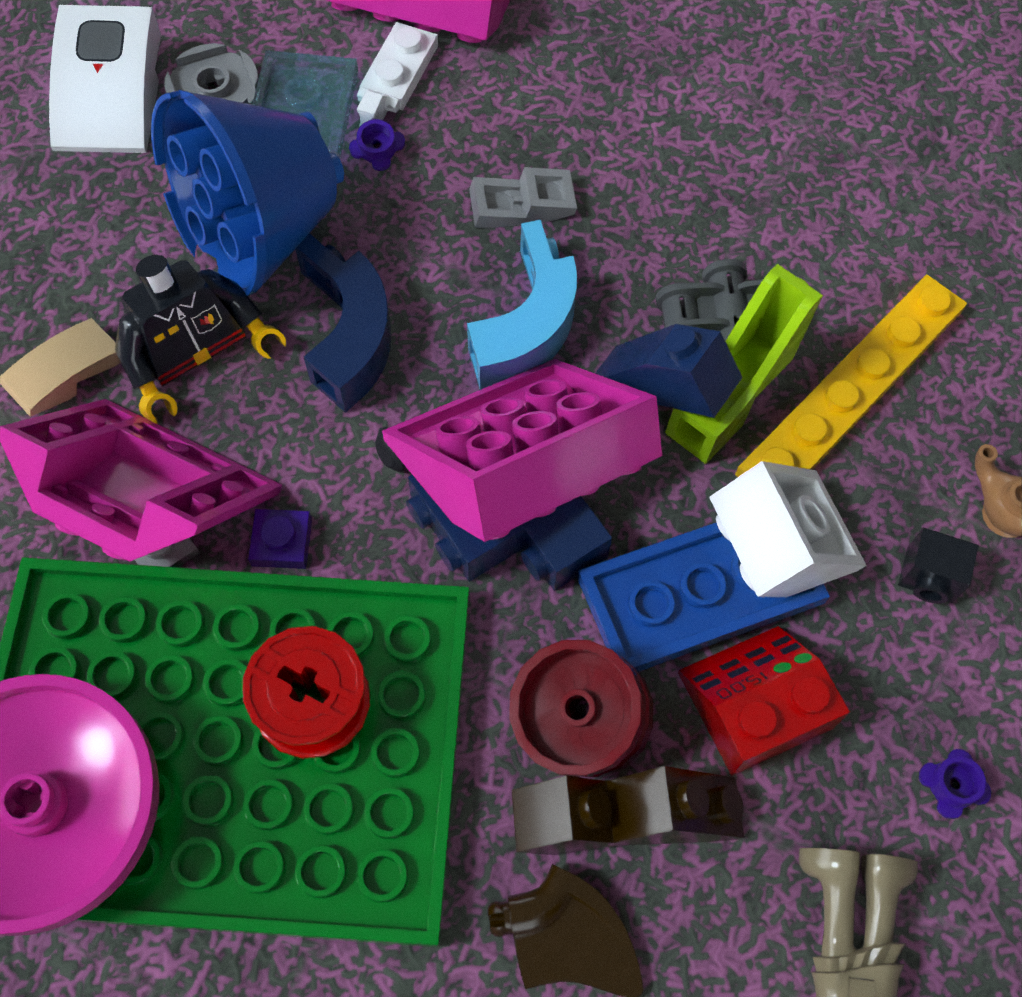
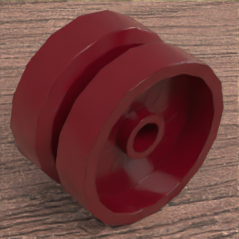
M561 640L539 649L520 668L510 691L509 720L518 744L536 764L559 775L602 778L625 769L643 752L653 729L654 702L644 677L618 653L591 640ZM583 700L588 702L589 711L584 718L578 720L582 715L575 712L577 704Z

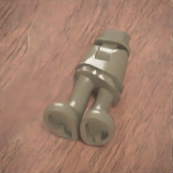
M800 848L799 865L802 871L818 879L823 888L824 930L820 956L813 957L816 971L811 972L816 997H897L899 978L905 965L897 963L906 943L893 942L896 909L901 890L913 885L917 878L918 861L883 854H866L861 856V873L866 891L865 934L863 947L856 949L854 947V909L860 853L841 849Z

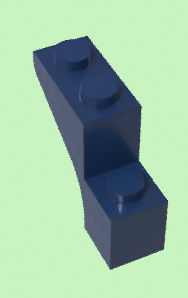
M413 475L408 477L411 498L406 501L411 515L422 529L430 525L440 540L435 543L441 559L450 571L453 572L459 568L468 582L524 549L525 551L521 552V556L531 575L537 581L545 578L551 588L556 591L575 579L578 575V570L598 564L609 556L612 537L581 496L556 507V510L547 516L534 518L511 529L509 534L502 538L483 542L453 524Z

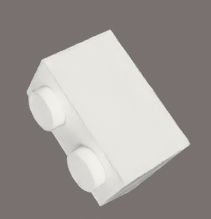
M761 461L709 497L718 514L716 516L717 526L723 536L732 543L741 562L740 573L742 578L755 591L757 597H789L857 572L867 566L816 470Z

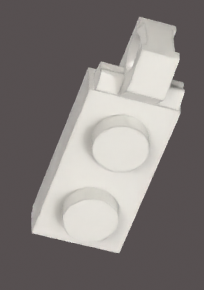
M399 22L395 23L359 86L360 88L357 93L358 101H360L357 108L360 116L359 127L369 120H383L388 111L394 113L398 110L403 111L438 47V34Z

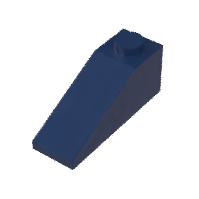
M680 324L671 325L615 346L595 373L657 396V405L715 418L743 378L720 331Z

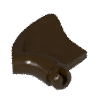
M552 864L545 880L538 888L508 896V901H495L488 906L491 934L495 937H503L513 933L517 960L525 989L557 982H575L622 997L641 996L644 989L641 971L633 944L625 926L603 895L578 876Z

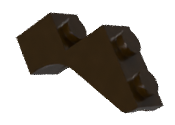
M662 766L608 781L565 775L511 790L516 852L562 855L612 846L718 842L745 838L742 824L744 805L742 797L737 790L735 777Z

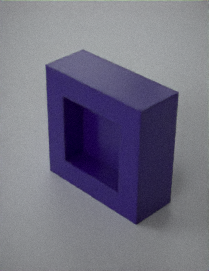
M255 509L248 557L251 566L306 569L312 526L310 511Z

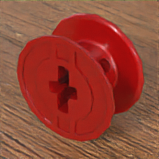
M316 626L294 627L268 638L251 656L243 676V703L252 723L259 728L262 736L278 751L301 759L325 757L347 746L363 728L370 708L369 683L353 646L336 632ZM295 682L310 691L312 684L315 683L322 698L325 700L324 703L308 695H305L301 702L291 684Z

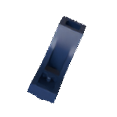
M308 234L295 249L301 273L336 302L342 309V314L335 329L304 356V361L310 382L346 413L374 386L388 360L391 347V324L387 297L375 267L359 250L345 261L344 257L335 247L330 244L324 246L311 234Z

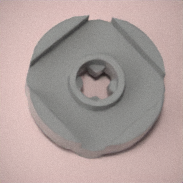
M217 43L203 44L186 50L175 59L177 67L172 71L171 76L167 71L164 78L166 93L182 90L257 106L261 85L256 65L246 53L239 50V56L236 53L227 52L226 45ZM216 81V84L220 86L216 89H208L207 84Z

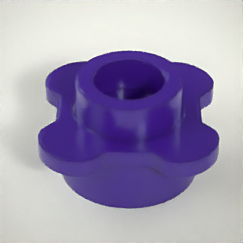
M373 119L359 127L357 139L350 142L349 151L353 158H363L372 163L373 169L384 171L391 166L390 159L395 152L405 147V138L401 132H394L389 123ZM376 143L382 144L379 148L373 147Z
M952 750L946 760L938 764L926 763L919 771L921 784L931 789L938 801L937 811L947 819H956L962 815L964 808L973 803L984 805L991 798V788L986 782L983 770L973 761L972 756L964 750ZM951 779H956L959 781V789H954L951 787Z

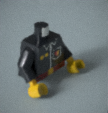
M156 254L145 257L136 266V273L141 283L125 291L121 298L125 314L119 319L115 352L134 390L140 388L143 394L139 403L140 413L155 424L158 423L152 414L151 408L156 400L163 399L167 410L173 416H176L178 408L173 397L158 391L154 381L157 380L163 387L246 338L242 330L245 327L252 333L251 344L254 349L264 358L271 359L261 347V341L265 335L275 334L278 341L286 347L284 335L274 326L265 325L260 320L261 311L249 296H246L244 290L237 282L211 269L196 272L187 260H180L170 266L167 259L162 255Z

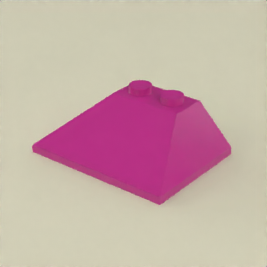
M107 399L0 426V443L32 512L53 522L59 531L80 536L102 547V551L106 555L119 560L130 562L195 536L277 496L282 489V484L165 427L155 424Z

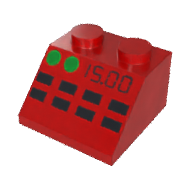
M779 626L678 671L731 776L834 729L850 713L821 660Z

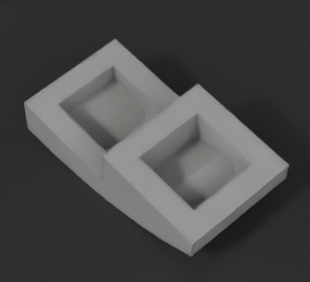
M524 167L519 180L473 177L469 188L475 228L514 226L535 220H541V223L574 215L577 210L570 170Z

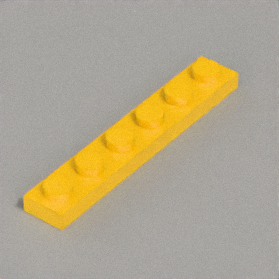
M926 274L738 466L735 475L737 477L741 476L761 461L813 470L962 313L967 302Z

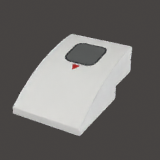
M59 5L52 46L49 91L50 143L53 151L147 153L152 113L159 84L155 67L161 38L152 7Z

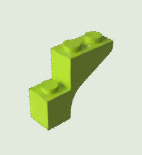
M779 264L772 268L760 283L725 341L743 378L715 418L673 409L665 433L704 464H707L744 425L755 398L793 360L823 295L810 287L806 281L796 277Z

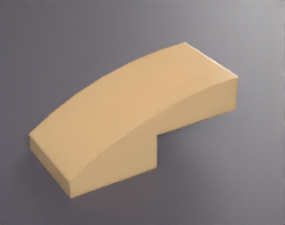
M90 318L60 332L27 353L0 376V384L30 417L76 396L78 382L121 363L115 352L116 342Z

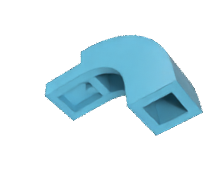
M541 220L521 223L520 252L532 287L530 296L521 306L505 315L467 323L468 351L480 390L550 361L563 346L571 329L577 289V271L574 256L559 258L556 241L553 237L546 238Z

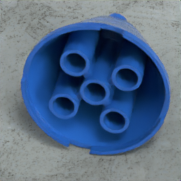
M182 90L166 93L156 101L151 120L153 156L155 165L165 164L172 191L163 193L184 244L194 257L196 246L198 245L203 252L216 258L218 273L237 282L244 290L246 296L256 293L333 208L337 196V184L344 181V169L339 157L335 153H329L319 133L317 121L310 112L296 114Z

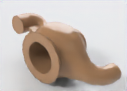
M984 444L979 448L975 456V469L984 497L983 519L989 529L1006 538L1022 536V477L1000 471L995 466V459L998 456L996 448L992 445Z

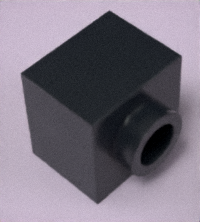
M923 527L907 547L898 586L913 590V594L917 598L929 603H953L971 584L979 545Z

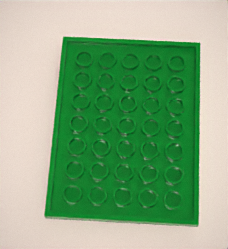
M22 557L0 643V681L24 675H61L87 682L103 690L132 714L142 727L154 752L158 768L159 803L152 834L142 856L125 881L111 896L99 906L74 921L440 947L470 596L469 587ZM316 626L336 632L353 646L369 683L370 708L363 728L347 746L325 757L301 759L278 751L262 736L259 728L252 723L243 703V676L251 656L268 638L289 628ZM295 682L291 684L301 702L305 695H308L324 703L325 700L322 698L315 683L312 684L310 691Z

